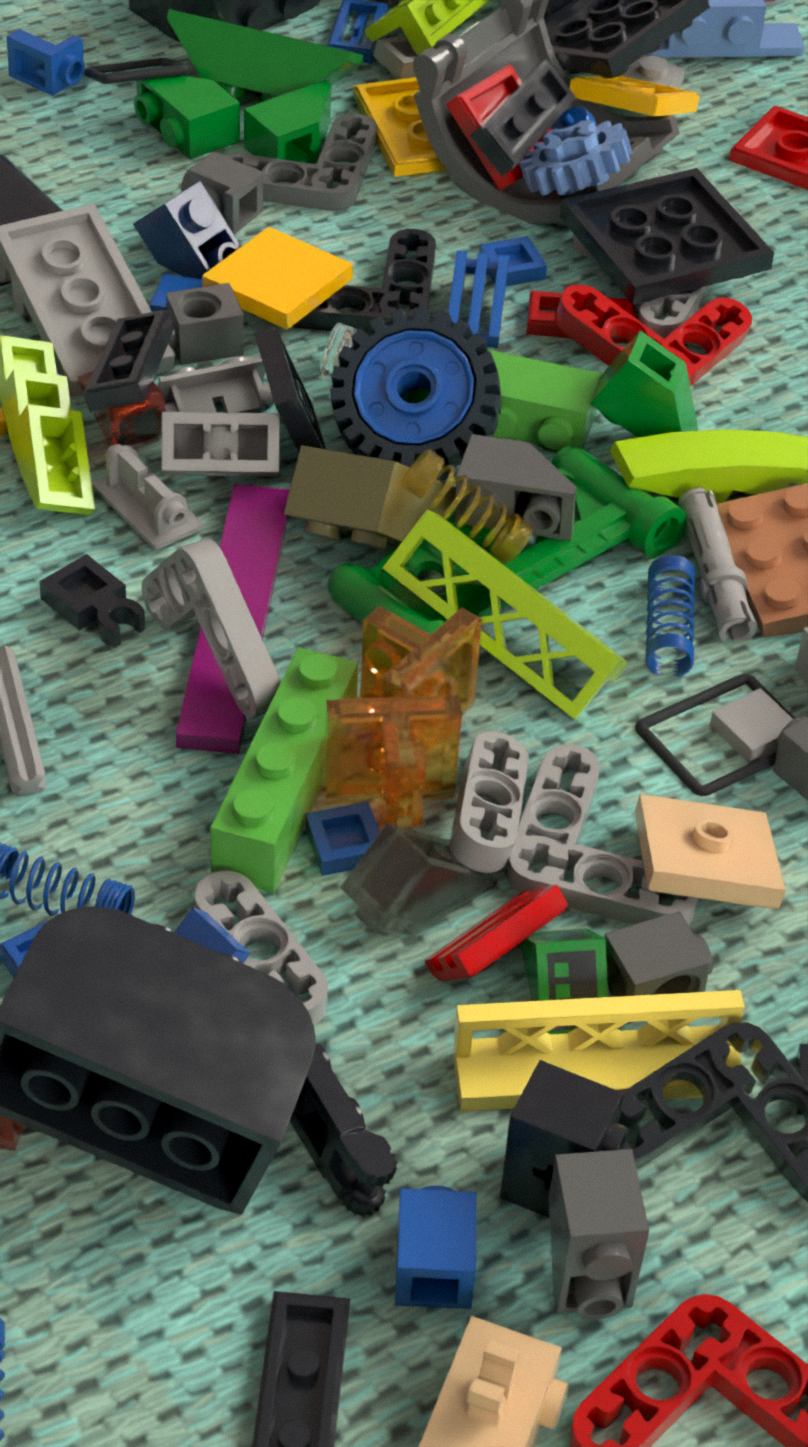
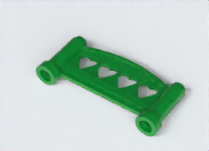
M566 446L559 450L551 462L576 486L575 510L578 521L574 522L571 541L533 535L535 545L530 546L495 539L490 536V534L495 532H504L503 530L455 523L456 507L441 515L446 521L477 545L484 548L491 556L535 590L628 538L632 546L649 558L655 559L677 545L685 531L687 519L686 512L664 496L653 498L643 490L628 487L623 476L582 448H573L571 446ZM424 539L404 568L415 577L422 571L434 570L445 578L442 552ZM399 545L390 551L375 567L369 570L360 565H352L350 563L337 567L330 575L327 584L333 601L403 657V664L407 671L423 684L431 686L457 670L466 651V640L460 634L462 631L411 590L400 586L401 582L383 569V566ZM453 564L455 576L469 575L458 564ZM481 582L456 585L458 609L468 619L492 615L490 590ZM447 593L439 595L447 601ZM501 599V607L503 609L509 604Z

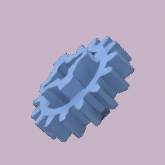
M582 120L576 125L563 129H553L543 137L544 142L536 143L533 146L534 151H529L523 157L524 160L520 162V167L526 185L529 186L531 192L540 190L541 195H546L553 190H557L558 195H571L578 190L591 186L598 187L609 179L608 174L618 173L620 171L619 165L630 162L629 155L633 152L626 129L623 130L622 124L619 123L612 126L610 121H605L595 126L594 121Z

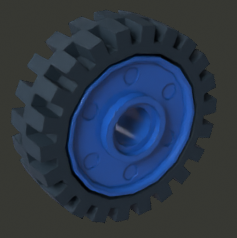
M414 308V316H406L403 309L392 311V320L384 322L381 316L369 322L371 330L365 333L360 328L351 337L352 347L344 346L338 356L340 365L339 367L334 366L331 377L333 388H330L335 421L345 443L355 455L395 461L428 476L439 474L442 480L453 476L452 469L461 465L472 434L488 437L489 435L494 436L498 426V414H501L502 403L498 370L485 341L478 333L472 334L470 325L461 319L454 323L449 313L439 310L436 316L433 317L429 315L427 308ZM424 388L430 391L428 397L422 402L414 404L403 401L405 394L410 390Z

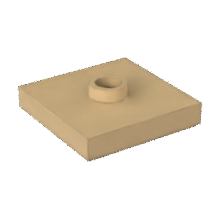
M645 794L639 795L634 813L648 890L771 909L780 908L785 893V886L765 812Z

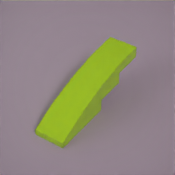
M0 335L1 403L18 467L35 508L91 515L95 510L82 411L71 410L67 376L57 375L53 343Z
M732 429L686 431L615 441L610 448V452L628 487L680 498L691 489L704 488L705 493L708 490L713 492L717 504L725 502L733 490L757 495L787 488L790 483L798 485L808 483V437L772 431Z

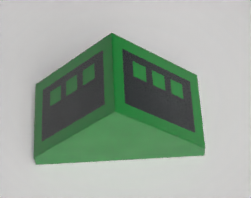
M587 928L534 932L520 943L531 1001L608 997L605 938ZM575 1025L556 1026L547 1033L550 1035L568 1034L578 1027Z

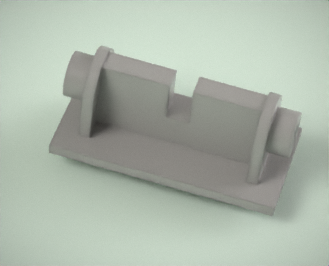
M240 356L230 358L218 366L198 370L192 367H183L170 372L167 376L159 377L155 405L156 407L161 406L162 412H217L214 402L222 401L225 413L265 412L266 406L274 404L269 383L262 384L265 375L262 358L248 359L247 357Z
M116 444L105 453L106 476L91 482L92 488L154 551L204 529V524L187 508L186 499L179 493H173L161 480L152 474L139 460L138 453L133 447Z

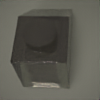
M386 823L340 888L359 906L355 911L356 916L373 931L384 936H388L391 931L416 936L496 886L498 881L490 873L478 872L461 864L450 851V840Z

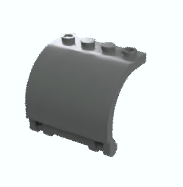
M499 0L500 8L460 37L456 34H447L435 43L434 49H426L414 58L413 69L420 90L413 95L433 150L448 173L469 195L482 203L527 223H554L557 228H566L568 226L560 218L561 200L617 187L621 182L633 178L640 166L649 159L659 156L663 152V147L679 135L675 115L650 117L623 116L608 111L594 102L576 98L567 109L576 106L585 108L594 116L597 126L605 121H610L612 126L619 123L622 124L623 130L626 129L633 152L629 155L630 162L619 165L620 171L618 173L608 174L609 179L602 185L587 187L571 195H558L557 190H553L546 195H541L540 190L531 192L529 186L526 185L524 176L500 191L446 106V103L508 65L514 68L522 81L536 65L547 59L569 88L571 80L563 71L556 58L544 21V14L549 0Z

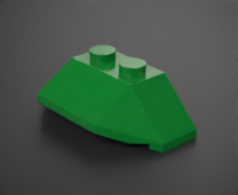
M168 9L167 20L200 77L214 80L231 96L244 98L245 90L248 89L261 92L260 102L323 80H327L332 86L362 65L364 55Z

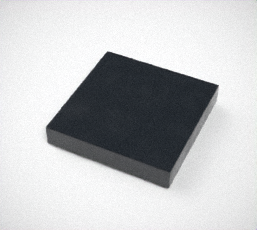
M272 326L255 333L274 404L298 453H300L301 445L327 450L313 403L278 330H274Z

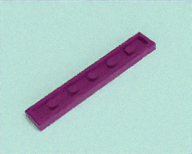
M234 484L220 549L228 562L263 641L289 518L288 515L284 514L290 490ZM200 627L176 729V748L239 754L247 717L235 703L205 634Z

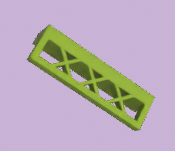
M403 0L364 31L372 43L396 28L401 27L418 56L426 49L432 48L438 40L452 32L489 0Z
M428 509L383 566L385 571L575 720L583 713L607 680L613 682L629 663L443 517ZM424 539L442 552L445 578L420 581L404 568ZM453 561L467 571L469 575L455 576ZM481 582L490 590L492 616L468 619L458 609L456 585ZM446 586L447 601L430 588ZM501 599L518 612L502 614ZM528 619L538 627L541 653L516 656L506 648L503 622ZM494 624L495 639L479 626ZM549 636L566 650L550 652ZM577 657L595 672L574 700H571L554 686L551 660ZM542 661L544 678L526 663Z

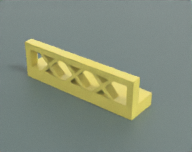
M741 990L457 1005L452 1054L460 1112L513 1109L539 1060L617 1091L624 1092L722 1027L734 1022H741L745 1008ZM721 1017L719 1025L687 1026L698 1018ZM627 1022H648V1024L638 1030L620 1031L617 1029ZM575 1025L578 1027L568 1034L550 1035L547 1033L556 1026ZM504 1029L507 1031L496 1038L472 1039L474 1030ZM729 1046L730 1052L726 1064L732 1069L737 1065H741L742 1062L739 1052L732 1046ZM686 1080L672 1081L663 1088L664 1100L703 1098L699 1088Z

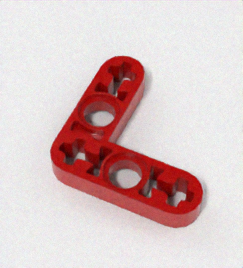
M582 284L572 285L563 291L554 317L557 326L565 334L608 366L624 349L615 344L611 337L618 336L631 341L641 330L686 363L690 387L742 344L752 324V315L742 303L726 297L716 298L663 339L604 294ZM715 325L723 326L719 333L714 329ZM684 343L697 344L703 347L707 354L693 353L684 346Z
M709 1294L692 1296L681 1303L581 1402L574 1413L570 1446L651 1447L711 1386L784 1447H808V1410L805 1412L801 1409L796 1421L788 1418L796 1411L802 1396H808V1364L727 1300ZM712 1323L722 1329L719 1341L712 1337L704 1340L694 1351L692 1362H690L683 1352L690 1346L695 1325L702 1329L709 1327ZM646 1370H662L674 1378L679 1391L669 1399H652L643 1394L638 1388L635 1379ZM755 1370H772L781 1375L787 1382L789 1393L775 1400L762 1398L751 1390L746 1377ZM625 1403L632 1411V1414L623 1424L619 1440L621 1446L611 1439L603 1442L600 1446L592 1441L593 1422L603 1429L609 1427L621 1415L623 1404Z

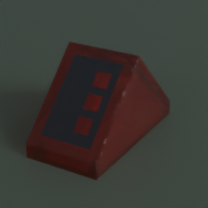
M93 371L77 377L83 393ZM152 382L145 402L93 411V414L110 447L116 444L133 446L162 435V412H165V400L161 389Z

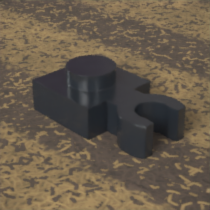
M88 554L39 581L42 601L78 630L91 623L96 624L100 639L110 647L116 648L121 645L120 626L118 624L130 625L139 633L145 630V612L143 607L134 600L126 599V585Z

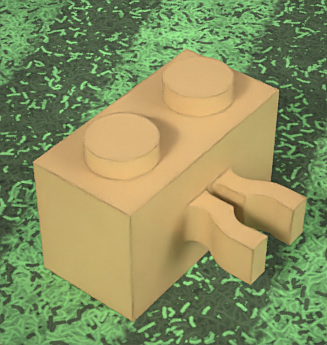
M471 1316L419 1447H533L540 1426L552 1430L555 1429L565 1402L569 1383L556 1379L562 1347Z

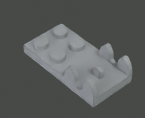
M95 203L0 225V282H12L14 306L19 316L30 315L42 341L53 343L56 369L60 376H67L70 397L83 394L116 321L119 318L150 313L152 311ZM169 343L156 374L174 370L175 355Z

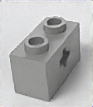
M162 412V472L164 475L279 477L280 415L279 413Z

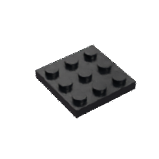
M573 0L544 21L553 51L563 70H567L571 74L589 73L601 75L604 79H612L625 74L629 70V65L643 55L657 51L661 47V42L675 32L689 28L693 24V19L709 9L710 5L708 0Z
M698 168L561 200L560 218L632 304L649 302L657 298L689 290H697L701 287L724 281L744 278L748 275L771 270L774 251Z

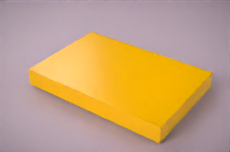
M416 77L353 86V99L361 114L372 118L376 123V143L394 177L446 170L431 146L413 95L420 90Z

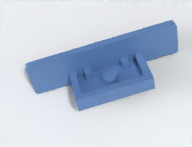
M708 0L710 8L693 19V24L689 28L675 32L661 42V47L657 51L647 54V56H658L661 58L802 56L805 45L795 23H764L767 8L765 0Z

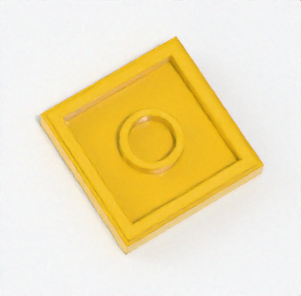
M601 75L575 77V79H571L570 90L577 99L651 116L697 112L700 96L694 91L622 75L612 79H604Z
M267 227L203 274L202 283L203 287L230 283L241 309L288 330L353 279V263L274 228Z

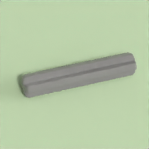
M3 645L0 647V744L11 790L17 796H25L29 793L43 792L46 787L45 770L15 652L10 647Z

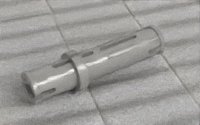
M704 488L691 489L680 497L678 506L687 514V534L701 573L699 590L702 599L706 604H710L718 636L721 641L726 642L729 638L727 630L732 641L749 640L757 631V624L746 598L748 582L744 572L735 565L726 531L720 519L715 495L711 490L705 493Z

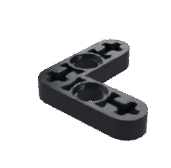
M419 229L397 231L389 240L382 288L345 285L320 304L326 305V308H320L319 305L292 327L326 331L336 330L337 332L356 333L361 328L367 333L371 330L369 323L371 320L381 316L384 322L392 320L391 312L399 310V304L409 305V311L405 314L406 316H414V308H427L428 310L435 265V238L431 234ZM408 251L417 252L416 260L406 259ZM401 281H411L417 283L418 285L405 286L397 283ZM343 308H355L360 310V312L346 313L338 310Z
M734 1022L724 1026L622 1092L624 1097L619 1119L620 1125L629 1128L644 1118L647 1106L641 1102L642 1100H647L649 1109L654 1117V1120L640 1129L635 1142L637 1148L632 1149L629 1144H625L624 1149L633 1150L636 1169L651 1162L733 1108L787 1181L808 1202V1148L800 1158H796L792 1153L802 1149L808 1143V1085L770 1036L760 1027L748 1022ZM729 1046H732L739 1053L750 1049L756 1054L751 1070L762 1086L770 1076H774L777 1079L767 1084L755 1099H751L748 1094L752 1093L756 1083L748 1069L742 1064L731 1069L726 1064L730 1052ZM675 1080L689 1081L699 1088L703 1096V1105L692 1113L676 1112L666 1104L663 1098V1088ZM775 1100L791 1101L801 1109L805 1125L801 1130L794 1133L779 1132L769 1125L765 1117V1107ZM659 1124H660L664 1129H666V1131H664V1132L660 1131Z

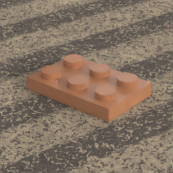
M808 483L717 503L720 519L726 531L735 565L746 576L748 582L746 598L762 636L769 637L803 632V629L808 627Z

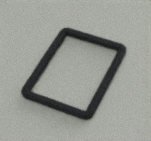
M155 58L90 66L85 68L84 74L100 83L112 84L184 75L188 73L189 67L184 63L169 58ZM163 66V67H158V68H150V69H142V70H134V71H126V72H118V73L105 74L106 72H114V71H122V70H130V69H139V68Z
M744 673L648 715L637 721L635 725L637 734L696 795H711L774 765L777 751L714 781L701 785L649 728L745 684L752 691L761 688L786 713L795 719L750 674Z

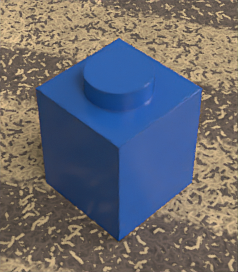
M427 1186L421 1189L400 1188L395 1306L471 1309L476 1274V1192L454 1191L445 1186Z

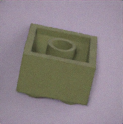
M301 445L284 514L306 522L304 532L307 534L338 541L340 531L352 533L350 541L353 543L385 550L387 540L402 543L427 509L440 516L443 515L456 502V487L395 461Z

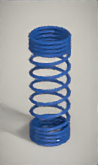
M667 555L654 560L648 569L645 663L653 674H662L657 672L662 671L658 669L662 666L657 664L663 663L654 659H661L660 656L656 655L655 651L664 647H676L673 649L677 651L683 650L687 654L684 658L673 660L678 662L673 664L678 666L674 667L677 670L673 671L678 674L673 675L681 677L687 674L694 665L695 649L693 642L695 636L693 631L695 624L693 620L695 612L693 609L695 605V569L693 564L687 559L680 556ZM667 570H680L689 576L688 580L679 577L655 580L657 575ZM667 581L683 582L679 586H674L680 589L669 588L661 591L664 588L660 587L665 586L662 583ZM676 592L678 595L675 597L683 598L687 596L688 598L684 601H663L658 597L663 596L664 593ZM655 600H656L657 602H659V603L656 604V605L653 604V602H654ZM668 603H674L679 606L684 605L687 610L682 613L678 611L662 612L657 608ZM654 611L660 613L655 617L653 616ZM666 615H676L684 617L687 621L683 624H663L658 619ZM654 623L662 624L657 626L656 628H653ZM668 626L683 628L687 632L684 635L674 633L660 634L657 631Z
M0 842L1 879L6 876V880L10 878L9 892L12 901L16 905H20L27 898L28 905L32 910L40 909L43 903L45 911L49 916L58 914L59 908L55 911L49 909L48 893L56 869L57 873L49 895L56 891L62 874L60 862L53 864L47 875L43 902L41 904L34 905L32 903L31 888L39 863L40 869L33 889L39 886L45 870L43 856L35 860L30 870L26 897L18 900L14 894V883L19 870V864L24 857L16 884L22 881L27 870L29 856L26 851L19 854L16 847L7 846ZM77 867L71 869L65 878L60 897L61 913L65 912V899L67 900L73 896L79 877ZM94 873L87 875L81 886L77 908L87 904L92 896L96 881ZM73 874H74L71 887H70L69 892H68L67 897H66V893H67V889H68L69 882H70V880H71V878H72V876H73ZM109 878L100 887L95 907L112 908L131 915L135 902V891L132 885L122 884V882H117V880L111 881ZM90 881L89 889L84 899L85 891ZM5 891L0 893V899L7 898L9 892L6 894Z

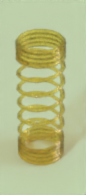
M432 449L425 450L406 473L402 481V487L410 491L415 497L417 496L418 499H422L434 481L450 469L451 472L442 491L431 503V509H434L440 503L446 492L454 484L464 479L457 498L445 511L444 519L453 513L459 502L469 492L477 489L470 508L460 518L456 526L461 528L473 510L489 498L490 502L484 516L474 526L469 536L474 538L486 520L494 512L502 508L503 512L497 526L489 533L482 546L483 548L488 547L500 528L510 521L494 541L491 554L499 558L500 561L503 560L504 564L511 562L529 541L533 533V525H529V522H525V519H522L518 514L506 517L507 509L505 504H500L493 508V495L489 494L480 498L481 488L478 484L466 489L468 484L466 475H460L453 479L455 474L454 466L448 465L442 468L444 458H440V455H436V452H432Z

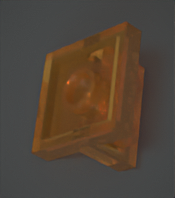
M378 606L363 619L360 706L365 708L373 720L380 723L378 763L397 775L474 706L482 619L461 607L431 635L381 606Z
M459 695L326 700L324 764L326 805L357 804L363 802L378 803L381 835L387 852L410 851L411 827H422L423 825L422 801L455 799L462 719Z

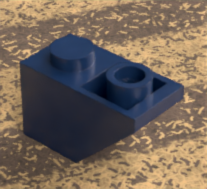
M201 181L133 223L157 263L182 277L202 280L203 274L241 247Z

